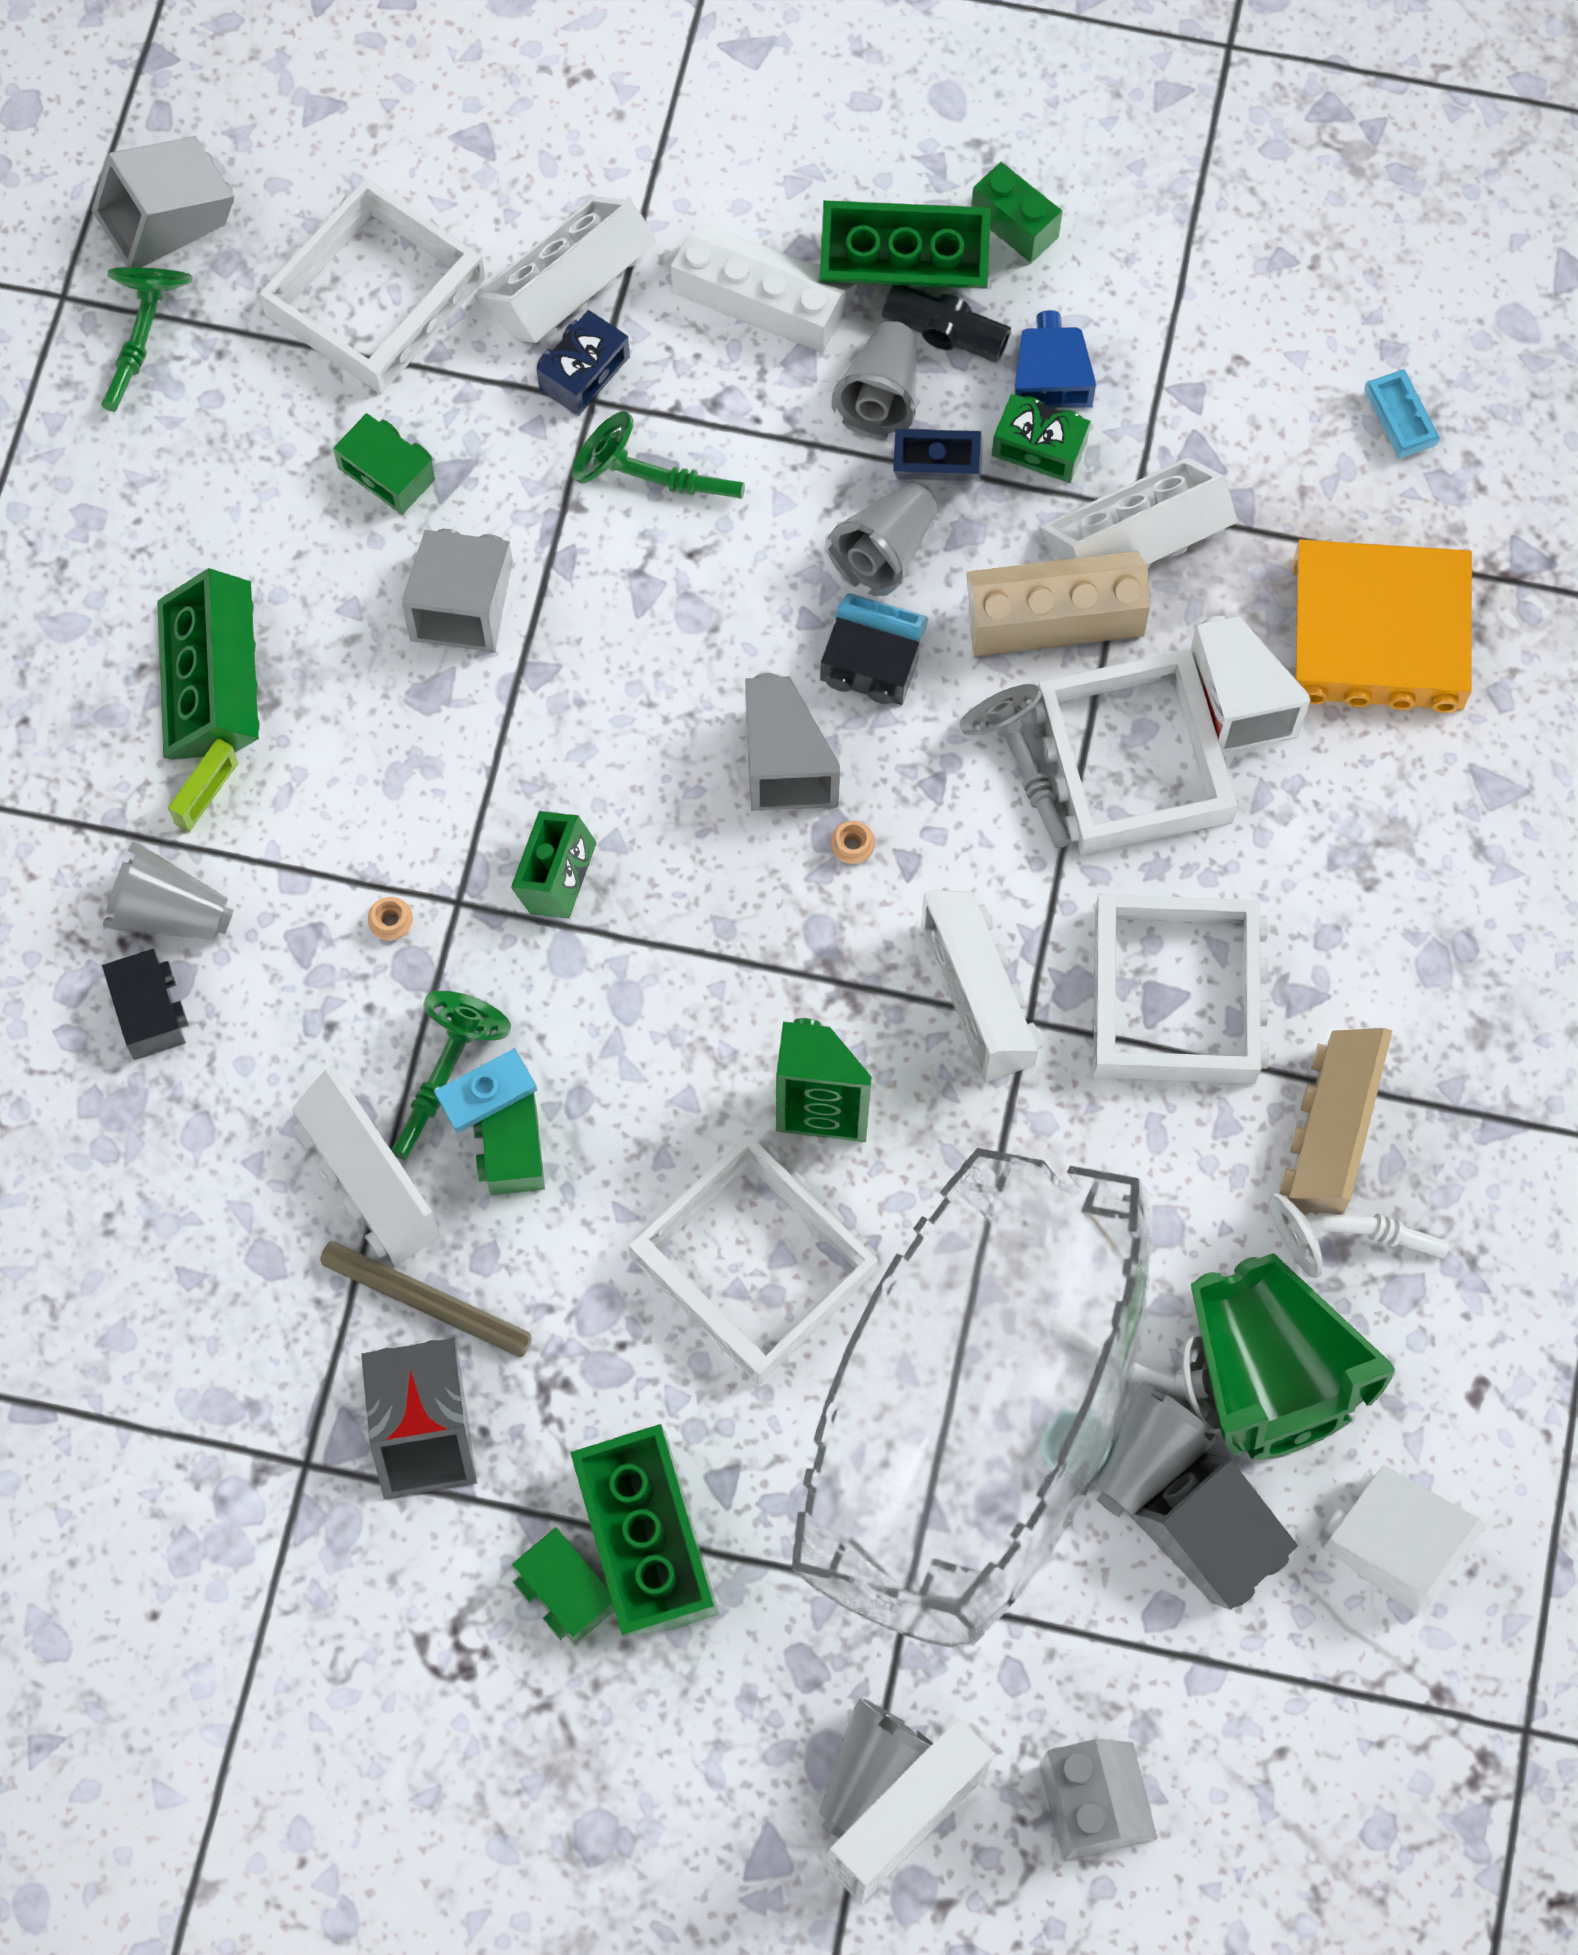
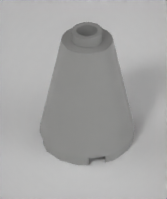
M888 321L880 324L839 380L832 394L831 407L834 413L837 409L843 416L842 424L848 429L865 437L887 439L889 433L895 432V428L908 429L912 425L915 416L916 336L914 332L905 324L897 321Z
M909 482L837 525L828 536L832 543L828 548V554L836 570L854 587L862 583L872 588L868 594L873 596H887L895 591L901 584L937 512L934 494L924 485Z
M135 842L131 843L128 852L136 855L134 860L129 859L128 863L123 862L106 909L115 913L114 918H105L103 921L104 927L114 930L214 940L217 932L226 934L234 909L226 907L228 902L226 896L146 847Z
M1144 1381L1134 1394L1113 1442L1108 1460L1094 1486L1101 1493L1096 1501L1117 1517H1120L1123 1511L1133 1516L1210 1450L1219 1438L1216 1434L1206 1433L1209 1427L1168 1395L1163 1400L1154 1395L1152 1392L1156 1387Z
M861 1698L853 1708L819 1809L820 1815L826 1819L822 1827L839 1839L934 1743L917 1730L915 1732L903 1724L905 1721L873 1702L866 1699L862 1700Z

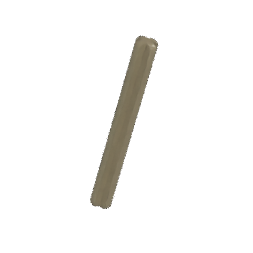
M330 1241L322 1251L320 1261L324 1267L511 1354L523 1357L530 1347L532 1341L530 1332L354 1250Z

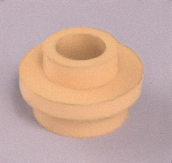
M844 822L832 833V852L837 859L844 863H862L874 851V834L867 825L861 822ZM849 839H855L861 845L857 849H849L845 846V842Z
M385 897L378 900L372 905L368 913L370 930L376 937L386 941H393L404 937L411 929L413 923L410 907L405 901L396 897ZM388 915H395L399 918L395 925L387 926L383 924L384 918Z

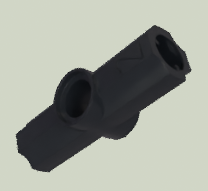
M892 285L882 309V318L901 322L910 329L920 332L924 340L937 349L950 351L957 347L995 363L1001 360L1011 335L1012 327L972 312L968 303L951 294H942L937 298L906 285Z

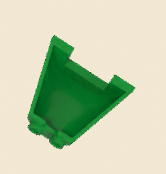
M1275 1253L1261 1258L1250 1257L1241 1261L1234 1269L1235 1274L1223 1277L1220 1273L1209 1272L1191 1283V1291L1221 1436L1228 1450L1236 1456L1245 1451L1248 1452L1251 1459L1273 1458L1301 1450L1327 1438L1353 1421L1350 1413L1355 1412V1408L1363 1401L1366 1406H1371L1385 1391L1394 1375L1395 1368L1392 1363Z

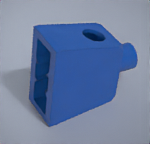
M1045 310L1038 313L1036 316L1037 328L1022 330L1014 395L1036 398L1043 405L1052 408L1092 407L1096 380L1082 330L1078 327H1062L1061 314L1058 311Z

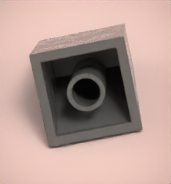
M1205 1453L1133 1516L1130 1515L1211 1603L1229 1610L1249 1601L1255 1593V1587L1267 1575H1273L1283 1569L1289 1561L1288 1556L1298 1547V1544L1231 1459L1210 1453Z

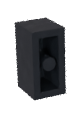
M837 617L821 660L820 681L826 682L828 686L838 691L848 692L853 690L866 694L870 699L881 704H891L893 702L903 705L918 663L920 642Z
M153 948L102 965L126 1047L134 1060L186 1043L181 1028L189 1026L181 1000L177 1002L172 1000L169 988L177 985L168 960L160 962Z

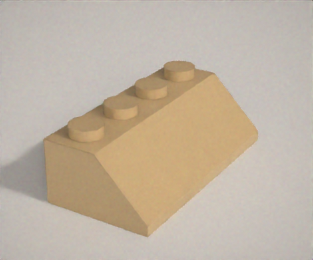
M1138 551L966 571L972 654L974 657L1143 637L1145 634L1150 609L1148 565Z
M1386 1028L1333 1030L1326 1045L1317 1044L1311 1065L1312 1070L1319 1071L1315 1086L1307 1084L1300 1109L1301 1111L1308 1112L1305 1127H1296L1290 1147V1152L1298 1155L1294 1170L1286 1168L1279 1194L1287 1196V1199L1304 1215L1309 1212H1313L1315 1215L1318 1213L1343 1214L1351 1201L1393 1030Z

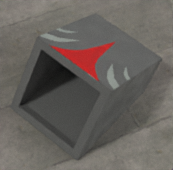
M455 1339L430 1340L420 1344L383 1348L378 1351L361 1353L369 1443L383 1498L388 1499L477 1484L461 1367Z

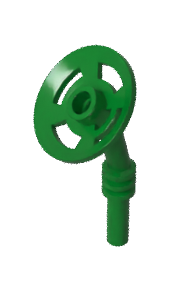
M122 267L108 270L107 276L110 279L137 290V299H140L141 303L130 339L124 342L122 350L118 355L119 357L116 359L115 365L117 370L101 403L102 407L111 412L117 411L132 376L137 375L140 371V367L147 355L145 346L158 301L162 300V291L174 290L191 283L193 279L191 274L175 270L143 267Z
M626 411L615 413L597 427L580 449L572 467V477L578 483H587L609 469L669 487V491L674 493L678 489L680 494H684L687 490L688 495L692 496L695 492L742 499L745 492V482L698 475L697 470H691L689 473L686 468H683L681 472L678 467L668 470L628 457V451L625 450V447L629 441L634 421L633 417ZM594 456L593 467L587 469L591 458Z
M434 991L426 995L423 1002L425 1012L440 1026L447 1029L446 1034L449 1036V1039L428 1082L421 1084L420 1091L415 1095L416 1099L411 1103L413 1110L391 1150L395 1157L407 1160L427 1120L435 1117L436 1109H439L441 1105L434 1094V1090L447 1084L466 1043H471L473 1039L493 1041L508 1036L511 1029L508 1018L487 1002L453 991ZM443 1006L444 1008L439 1011V1014L434 1012L435 1008ZM491 1030H496L495 1034L489 1035Z

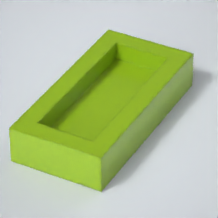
M217 738L168 806L174 824L189 833L239 764L233 747L230 744Z

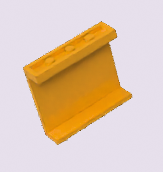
M1299 539L1293 557V574L1297 575L1295 679L1309 694L1310 704H1322L1327 701L1345 702L1351 707L1380 704L1389 705V707L1396 710H1408L1413 707L1433 708L1434 711L1441 713L1464 710L1472 692V550Z

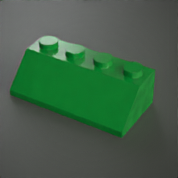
M823 200L820 282L987 289L991 207Z
M208 568L157 600L163 758L170 760L204 757L217 738L230 744L234 752L259 739L258 683L255 670L256 643L253 630L254 604L252 601L251 581Z
M798 1018L793 1022L783 1021L776 1072V1132L866 1142L872 1077L831 1027L821 1026V1023L817 1020Z
M658 1424L570 1452L621 1635L624 1637L676 1629L720 1615L669 1439L663 1426Z

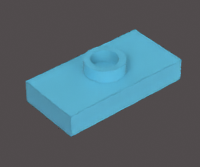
M1405 369L1366 382L1364 391L1399 459L1438 445L1440 437Z
M852 593L846 594L838 605L835 620L837 617L918 642L924 635L929 620L925 615Z
M514 1048L434 1090V1094L457 1134L538 1090Z

